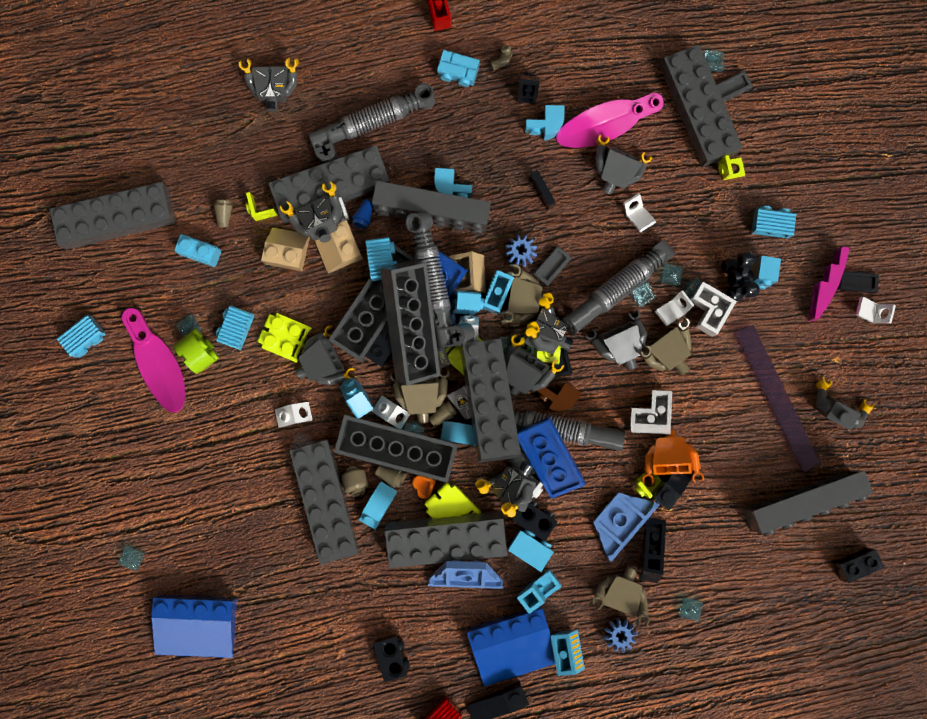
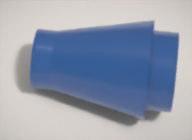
M363 200L352 217V224L354 226L366 229L370 225L373 208L371 201Z

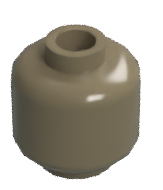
M356 466L347 468L346 472L341 476L344 492L350 494L351 497L364 494L368 488L365 471L357 469Z

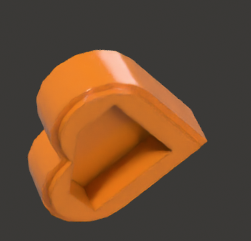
M417 475L414 477L412 484L417 489V494L421 499H428L433 492L436 480Z

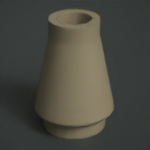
M215 200L214 210L217 227H229L233 207L230 200Z
M451 401L443 402L436 412L429 417V420L436 427L442 424L443 421L455 418L458 411Z
M379 465L376 471V476L383 479L393 488H400L406 477V474L401 470Z

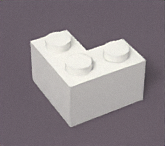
M705 282L700 283L690 298L695 306L705 311L696 328L712 337L717 335L737 301Z
M652 390L651 409L632 408V433L671 435L672 391Z

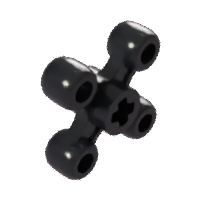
M751 252L740 253L737 256V260L725 259L721 264L722 271L727 274V282L731 287L726 291L725 295L736 300V303L742 301L743 296L752 298L758 296L760 292L759 285L753 282V273L749 269L755 264V256Z

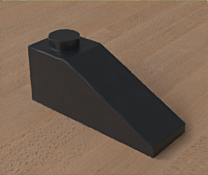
M533 73L520 74L518 103L536 104L540 84L539 76H535Z
M692 474L665 475L651 493L653 495L651 499L660 504L663 509L669 511L682 496L691 481Z
M648 518L645 523L638 580L658 583L663 576L666 520Z
M519 681L473 701L466 706L472 719H493L528 706L529 702Z

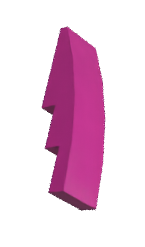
M840 247L835 250L833 264L826 266L824 269L823 281L814 284L809 321L818 320L831 302L846 266L849 252L848 247Z

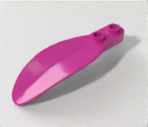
M650 93L635 100H614L594 106L568 121L557 133V142L562 146L578 148L597 145L596 139L600 134L602 142H605L607 136L609 141L615 139L632 128L640 118L661 110L664 103L663 98L658 93ZM654 99L657 101L656 106L653 105ZM637 106L640 107L639 113L636 112Z
M134 308L125 310L122 314V321L131 339L134 341L135 359L146 385L162 407L172 413L179 412L183 408L186 391L183 374L175 356L165 342L152 333L141 311ZM132 315H136V321L134 322L131 320ZM142 331L145 333V337L143 339L140 337V333Z

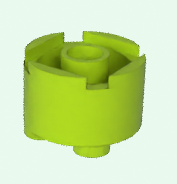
M197 328L191 330L173 345L178 356L182 355L186 366L195 374L201 373L220 358L216 351L213 350L214 345L209 339L204 340L202 333Z

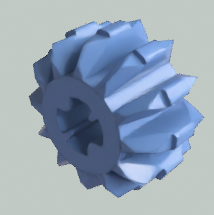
M516 235V241L510 238V244H507L505 247L509 250L505 253V256H512L508 262L512 263L515 260V265H519V262H522L523 267H526V261L532 264L533 260L531 257L535 258L537 256V253L533 252L537 249V246H530L534 240L530 239L527 242V235H524L523 240L520 239L519 235ZM520 247L524 248L522 255L518 254Z
M616 618L615 625L612 621H609L611 628H604L609 633L603 636L605 640H609L606 645L608 647L613 646V651L615 652L620 647L621 652L624 653L625 646L631 650L632 646L629 643L637 642L633 638V636L637 635V632L633 630L634 625L632 623L628 625L627 619H624L621 623L620 619ZM620 631H622L624 637L619 639L616 634L618 632L621 634Z

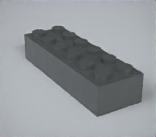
M700 45L665 57L660 68L702 167L721 161L726 155L731 157L738 154L743 148Z
M377 145L270 182L269 186L282 221L284 223L290 222L288 220L289 216L280 210V205L284 211H287L289 209L287 202H289L293 206V213L296 214L295 210L326 195L329 196V193L322 189L323 183L330 190V181L336 185L335 195H338V198L341 197L344 203L373 193L376 181L390 183Z
M376 181L372 205L379 216L389 217V215H393L399 220H406L411 213L427 212L431 215L434 226L444 227L447 225L452 226V229L457 231L468 229L471 230V233L482 234V232L486 233L491 202Z
M163 182L50 209L57 245L66 250L176 224L169 188Z
M395 246L396 253L392 254L393 261H397V264L416 260ZM371 277L369 278L329 338L331 343L362 363L367 358L365 355L385 325H388L382 280L372 281Z
M412 260L380 267L396 381L407 386L439 377L440 368L427 262Z
M501 339L463 343L460 353L478 463L517 458L521 452Z
M344 415L334 453L448 483L458 444Z
M325 440L289 450L319 564L359 554L360 549L331 441Z
M848 470L746 507L743 511L750 530L766 536L775 533L777 528L782 527V529L794 526L793 522L799 520L801 522L813 519L812 516L815 514L825 515L830 513L832 508L837 507L841 509L847 507L851 501H864L868 499V495L873 494V490L865 471Z
M502 511L388 522L385 526L389 568L445 563L452 560L465 561L507 556Z

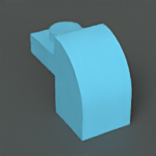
M545 105L544 120H526L525 133L530 135L544 133V140L557 136L564 122V105Z
M435 168L436 192L466 198L472 197V185L454 184V169Z
M443 421L440 440L475 446L472 425Z
M380 482L366 504L359 521L376 530L397 491Z
M549 569L539 578L530 582L518 594L517 599L530 614L545 603L546 598L561 588L562 584Z

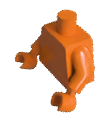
M671 430V435L664 434L665 438L656 439V445L651 446L645 455L644 471H646V475L642 478L644 484H646V477L648 476L652 478L651 485L655 483L652 472H654V475L692 474L691 479L694 483H696L695 475L699 474L701 481H704V475L699 471L701 465L698 452L691 444L686 443L684 437H676L674 430Z

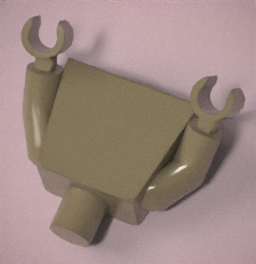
M510 264L509 266L513 267L514 271L507 272V274L515 277L511 284L508 310L501 312V314L506 316V320H502L501 323L523 324L532 320L535 315H538L539 307H544L539 304V299L543 297L541 296L542 286L533 276L523 271L519 265Z
M682 316V323L678 319L675 320V324L679 329L677 327L672 329L651 346L642 344L644 346L643 352L639 349L636 350L649 367L659 371L665 370L666 372L675 367L681 376L690 370L684 361L691 355L690 351L692 349L688 328L690 321L685 316Z
M447 369L446 376L440 374V380L436 377L407 386L397 382L394 379L393 373L390 374L391 380L395 383L393 384L395 399L403 409L408 410V414H417L418 423L429 422L428 413H435L436 407L442 405L447 396L448 381L446 379L450 374L449 369Z
M627 566L623 577L613 574V576H608L598 584L594 598L589 602L590 606L596 602L598 604L597 610L606 605L634 617L638 615L639 617L636 620L637 626L640 625V620L645 622V628L650 623V618L647 616L648 602L645 590L640 583L634 581L638 570Z

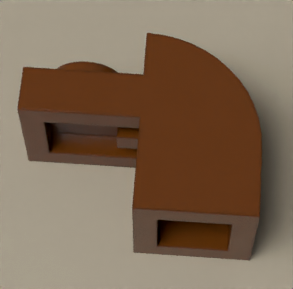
M564 383L557 395L546 387L536 391L539 394V399L545 403L551 402L548 410L553 412H563L570 409L582 394L568 383Z

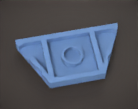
M617 492L593 520L604 551L611 562L660 504Z
M452 560L446 561L428 578V586L503 589V580L486 562Z

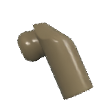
M503 45L499 59L490 62L493 71L510 63L513 53L509 45Z

